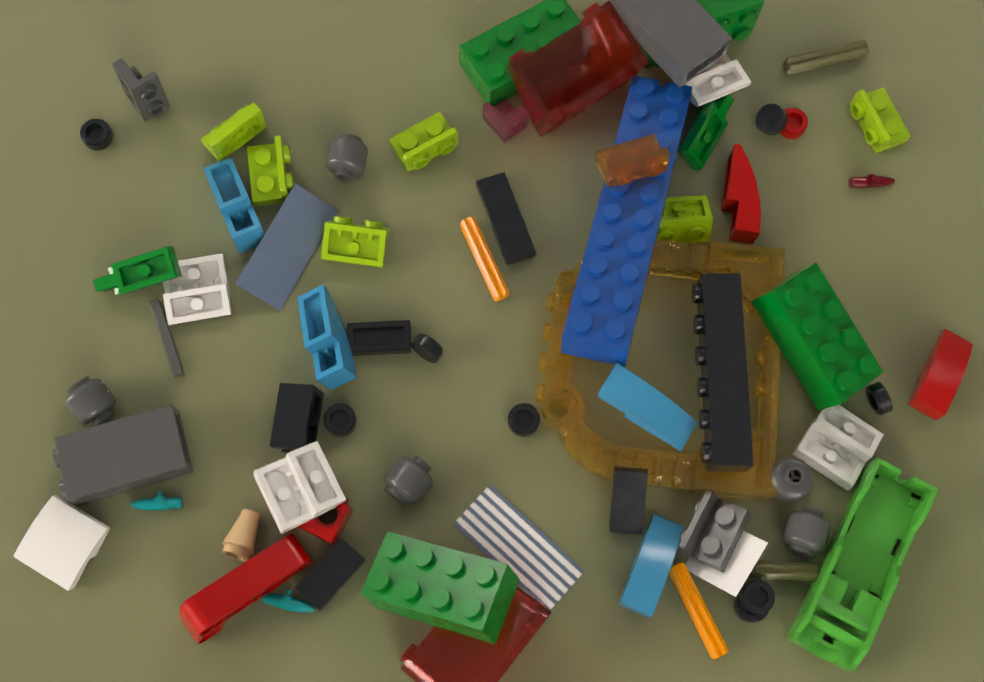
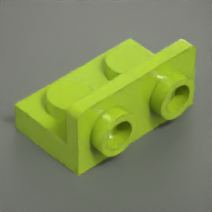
M884 87L866 93L864 89L856 92L849 103L850 111L853 118L858 120L864 131L866 142L872 146L875 153L903 144L910 139L911 135Z
M254 102L239 109L234 115L201 139L203 145L218 162L223 161L267 128L261 109Z
M439 111L389 138L388 141L406 172H409L414 168L417 170L425 167L431 159L440 154L447 155L452 152L458 145V131L455 127L451 128Z
M281 135L274 136L275 143L247 146L251 196L254 207L284 203L290 193L289 191L294 186L292 172L287 173L286 164L292 163L290 147L283 144Z
M707 195L667 197L655 245L709 242L713 216Z
M334 216V220L325 222L321 259L375 267L384 266L387 236L390 233V228L383 227V222L365 220L364 224L352 223L353 218L346 216Z

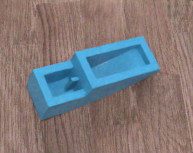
M232 157L203 168L239 254L257 247L265 233Z
M322 284L297 297L304 346L313 355L316 380L332 390L357 378L349 341L327 287Z
M616 363L597 395L598 398L625 413L624 417L679 451L683 449L698 423L672 400L618 363Z
M652 515L628 573L629 576L617 603L618 605L646 618L653 616L680 542V536L684 529L683 526L659 515Z

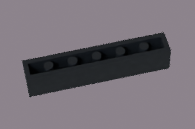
M702 273L697 283L692 286V303L697 304L698 315L694 316L693 330L694 334H699V346H696L695 363L697 366H701V378L697 379V395L702 397L703 410L699 411L698 421L699 428L704 430L705 442H702L700 447L701 461L706 462L707 472H746L754 466L741 273Z

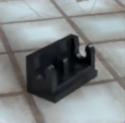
M280 383L270 447L282 449L281 452L289 453L317 441L324 396L321 390L310 384Z

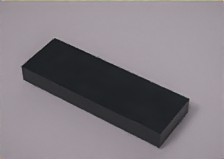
M505 172L477 180V190L506 265L535 256V248Z

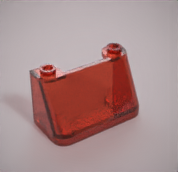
M610 1L601 6L598 3L591 5L582 13L584 18L578 25L535 52L529 51L526 53L524 49H521L508 59L510 63L507 66V70L540 137L552 132L629 82L633 75L636 76L650 63Z
M518 585L496 644L434 626L418 647L412 643L400 658L404 663L401 670L414 682H498L552 611Z

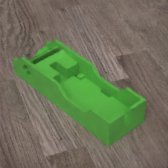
M880 458L865 464L818 567V578L816 581L811 582L786 639L803 647L817 657L847 672L856 671L859 663L868 653L900 580L901 565L914 535L926 519L939 490L915 476L907 480L897 477L902 470ZM896 541H897V542H898V543H897V546H896V548H895V550H894L893 555H891V552H892V550H893V548H894V545H895V543H896ZM824 635L832 639L830 643L822 639Z

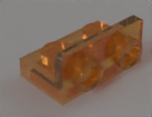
M655 134L595 150L594 159L607 188L616 185L623 186L633 180L647 176L655 177L667 171L670 153L667 148L661 149Z

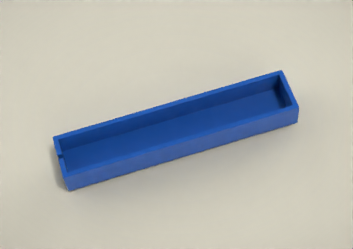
M635 75L632 77L564 326L561 353L612 365L618 363L626 367L688 113L692 86L683 85L679 88L676 83L665 82V86L659 85L660 80Z

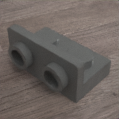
M123 58L112 63V67L126 97L144 121L151 117L159 116L170 106L160 79L155 72L142 78L135 66L129 68Z
M707 489L703 498H700L695 505L694 516L689 526L685 527L681 533L679 548L688 559L724 572L751 516L750 511L744 507L719 499L714 491Z

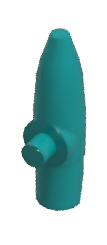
M157 491V497L131 502V507L150 511L183 508V498L164 497V491Z
M286 590L284 595L268 593L263 597V603L274 605L280 609L300 613L314 612L315 607L311 604L291 597L292 591Z

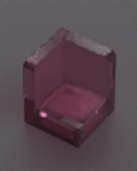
M503 100L494 108L487 102L483 105L482 118L498 137L506 143L528 127L529 112L522 105L514 109L507 100Z

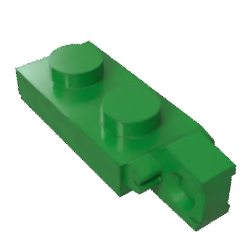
M730 94L704 105L678 151L692 170H701L727 127L726 114L734 102Z
M166 246L113 263L111 267H108L109 275L92 281L96 292L114 289L115 295L173 280L182 277L174 247Z

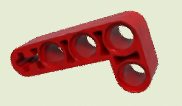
M289 534L188 598L180 606L178 616L195 642L201 644L217 634L224 627L227 620L299 574L312 563V560L295 535Z

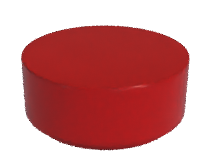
M797 108L785 109L788 121L780 134L787 139L801 137L808 127L806 114Z

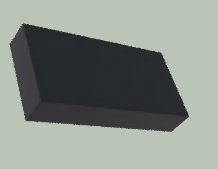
M410 320L347 323V338L353 356L412 353Z
M614 466L609 532L643 535L648 469Z
M340 537L295 589L321 611L366 560Z

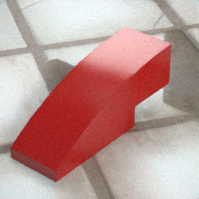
M734 144L728 156L721 211L732 213L729 241L753 245L760 234V196L749 159L741 144Z
M947 329L942 330L916 380L918 384L907 404L934 420L946 415L967 368L973 344Z

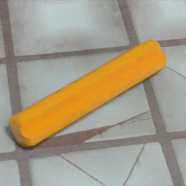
M472 216L463 219L460 222V228L493 300L497 302L506 299L509 296V290L476 219Z
M680 562L670 568L669 576L710 657L718 659L726 655L729 649L685 563Z

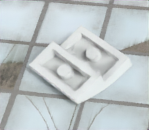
M726 54L685 85L692 86L690 102L700 107L751 85V80L738 60L731 61Z
M223 253L179 260L178 264L182 277L163 282L165 291L163 299L168 325L232 315L228 275Z
M836 405L819 411L793 452V455L848 491L854 486L866 462L872 458L884 434L842 406Z
M318 441L287 453L285 458L256 469L253 473L281 534L324 514L346 501Z
M53 495L31 524L13 557L69 591L76 587L89 559L97 555L110 527L58 495Z

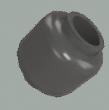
M341 134L330 142L326 167L334 174L337 180L350 182L352 178H358L364 174L368 148L358 136Z
M87 376L67 389L68 396L65 399V404L80 424L86 425L94 422L97 426L113 415L110 409L115 405L116 399L101 379H90Z
M406 456L401 457L385 474L384 481L387 486L384 490L403 506L406 503L416 504L433 484V480L428 474L431 467L418 456L413 460Z
M785 457L769 468L765 477L766 487L775 499L782 502H794L804 497L811 490L813 473L803 460L796 457Z
M804 507L803 511H793L790 513L782 537L783 542L788 546L787 550L808 559H813L814 555L824 552L831 531V525L822 518L823 512L815 508Z

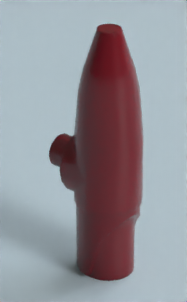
M874 174L863 177H850L849 187H884L893 184L895 179Z

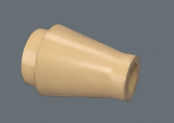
M242 509L240 516L222 542L224 545L222 553L235 560L247 561L249 555L254 554L258 523L261 517L259 513L249 509Z

